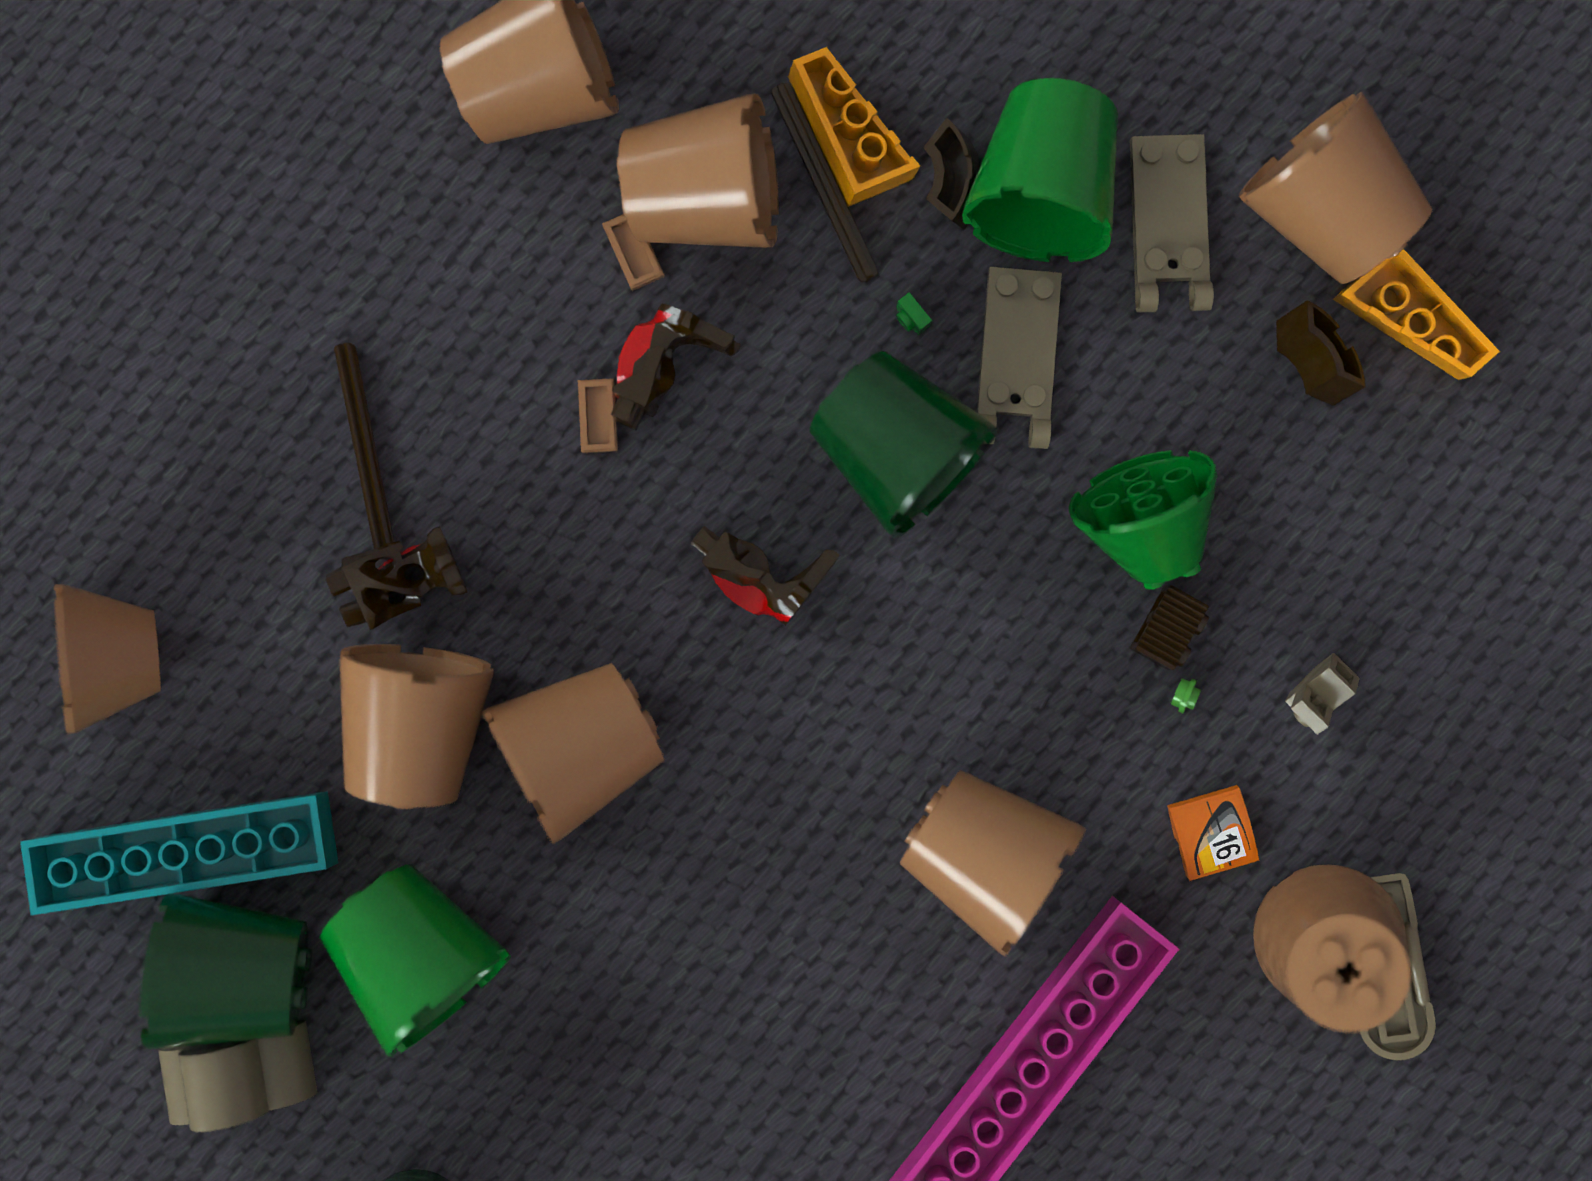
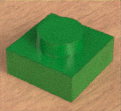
M910 292L897 302L896 309L899 312L896 314V318L906 331L910 332L913 329L917 335H920L930 327L931 318Z

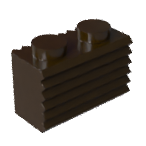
M1171 584L1164 585L1129 649L1167 670H1174L1176 666L1182 667L1191 653V648L1188 647L1194 633L1199 635L1209 620V616L1205 614L1209 606Z

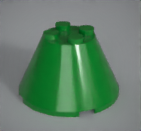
M1172 450L1150 453L1124 461L1090 479L1091 487L1082 495L1080 492H1076L1070 501L1069 514L1072 522L1133 579L1142 582L1145 589L1159 588L1166 581L1180 576L1190 577L1201 570L1200 562L1203 558L1217 481V470L1214 461L1201 452L1190 450L1188 452L1189 456H1174Z

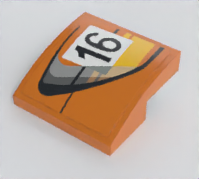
M1237 785L1167 805L1173 834L1179 844L1184 871L1189 881L1259 861L1248 812L1240 788Z

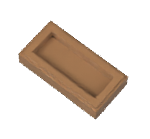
M624 214L602 223L632 291L665 277L650 242H639L636 240Z
M614 378L578 380L582 454L618 452L617 421L611 415L616 404V396L612 392L613 386H615Z

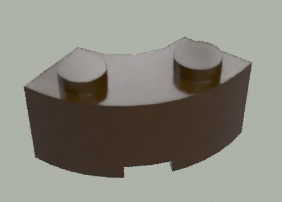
M946 118L923 147L932 158L935 170L933 186L926 199L950 220L965 230L968 224L963 222V210L981 164L978 154L968 137Z
M1307 300L1276 320L1277 351L1287 357L1297 368L1307 395L1334 406L1366 387L1363 369L1354 347L1352 346L1347 349L1343 340L1335 331L1340 327L1338 323L1319 306Z

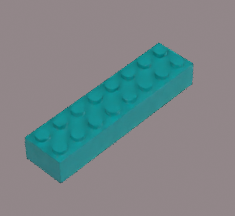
M328 791L44 835L20 841L31 915L318 871L338 864Z

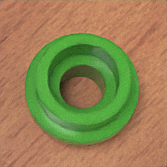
M1193 678L1191 681L1181 679L1171 702L1172 706L1179 708L1178 712L1184 714L1186 707L1194 709L1201 690L1195 687L1197 680Z

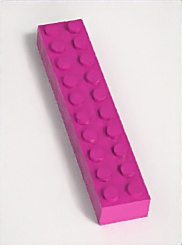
M1112 896L889 1181H999L1175 956L1179 948Z

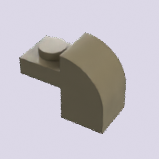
M1332 653L1319 663L1289 693L1285 702L1293 710L1297 721L1305 727H1310L1318 735L1329 727L1333 710L1356 694L1360 678L1335 653Z

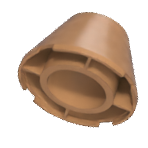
M54 584V592H56V599H54L60 680L64 699L65 727L67 734H75L161 691L155 615L153 610L69 585Z

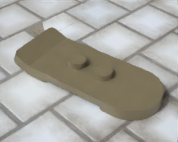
M1397 873L1370 878L1380 884L1392 897L1403 918L1410 962V986L1402 1006L1390 1019L1379 1026L1359 1032L1366 1045L1379 1056L1391 1060H1407L1418 1056L1427 1049L1433 1040L1436 1022L1433 1005L1430 1000L1417 928L1418 922L1409 880L1405 874ZM1346 962V967L1351 968V963Z

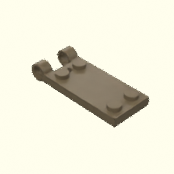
M1204 134L1132 136L1130 139L1136 311L1156 312L1159 304V290L1156 282L1189 281V307L1191 311L1211 310L1214 291L1210 281ZM1174 260L1177 263V268L1171 269L1168 266V261Z
M989 267L977 413L990 421L995 427L997 424L996 414L1030 417L1029 448L1048 449L1051 437L1050 418L1062 273ZM1011 395H1018L1020 402L1013 404L1010 400Z

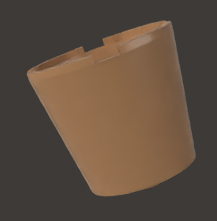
M501 0L440 39L442 68L457 101L459 111L475 134L486 144L606 118L617 114L619 111V101L616 95L610 96L609 91L610 87L615 86L611 68L584 2L576 4L575 0Z
M1359 92L1356 96L1352 94L1305 127L1290 140L1294 147L1279 161L1274 156L1268 160L1251 177L1239 193V197L1247 206L1339 284H1345L1362 277L1387 258L1391 259L1399 254L1407 246L1406 242L1424 225L1432 213L1431 205L1362 92Z
M758 94L737 97L630 127L622 132L619 143V156L617 157L622 209L631 232L637 241L769 248L776 244L778 229L777 226H772V215L779 214L776 161L770 127H762L760 116H765V108Z
M364 644L342 649L340 655V686L345 790L360 799L391 805L399 809L435 807L456 801L460 793L493 678L494 669H490L491 664L466 654L423 647V654L400 652L401 645Z
M612 663L496 704L482 711L529 802H532L539 815L538 818L553 844L563 839L664 762L663 754L656 741L659 739L656 732L657 727L647 709L641 712L640 708L642 707L638 700L639 695L629 678L623 680Z
M960 770L949 786L942 785L926 806L924 811L929 813V816L923 815L906 838L905 842L910 844L903 856L900 865L998 953L1005 957L1011 949L1010 945H1015L1063 871L1058 866L1067 854L1072 856L1086 828Z
M1315 865L1293 872V875L1287 877L1268 891L1255 917L1253 940L1258 962L1268 980L1278 991L1315 1022L1327 1028L1344 1032H1358L1374 1028L1386 1022L1399 1010L1407 996L1411 978L1406 930L1396 903L1380 884L1369 876L1348 867ZM1346 962L1351 963L1352 967L1347 968L1345 972L1338 970V968H1344Z

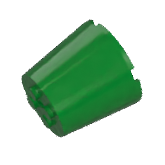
M1041 78L1026 81L1017 85L1010 92L963 210V222L974 227L973 235L977 239L1004 253L1042 262H1049L1051 256H1068L1069 262L1084 261L1097 257L1107 250L1111 243L1118 124V111L1111 99L1088 85L1058 78Z
M411 864L403 865L393 871L384 873L362 892L357 891L342 904L343 908L328 922L320 934L323 945L382 1049L389 1058L398 1053L396 1048L400 1053L406 1051L448 1020L467 1003L462 998L477 984L481 989L484 988L505 967L511 958L509 952Z

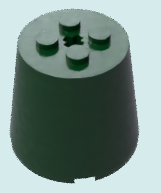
M880 351L867 358L861 364L855 365L831 394L822 401L810 425V433L887 533L893 538H898L914 528L916 524L912 520L921 512L926 516L930 515L959 486L985 454L980 447L984 441L989 445L994 440L997 428L990 421L887 351Z
M166 894L159 905V912L165 913L162 922H153L143 968L139 1016L148 1017V1028H142L140 1033L144 1048L160 1049L292 1036L297 1025L299 1012L301 1009L305 1010L307 1003L308 987H304L305 971H310L312 963V949L307 948V922L180 894Z

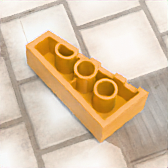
M827 47L793 60L788 78L848 207L895 188L914 178L921 166L913 156L910 157L900 145L901 141L892 130L889 131L877 116L878 111L870 101L866 102L855 88V82Z
M1404 249L1393 258L1384 260L1364 276L1353 280L1333 299L1458 380L1472 377L1500 352Z

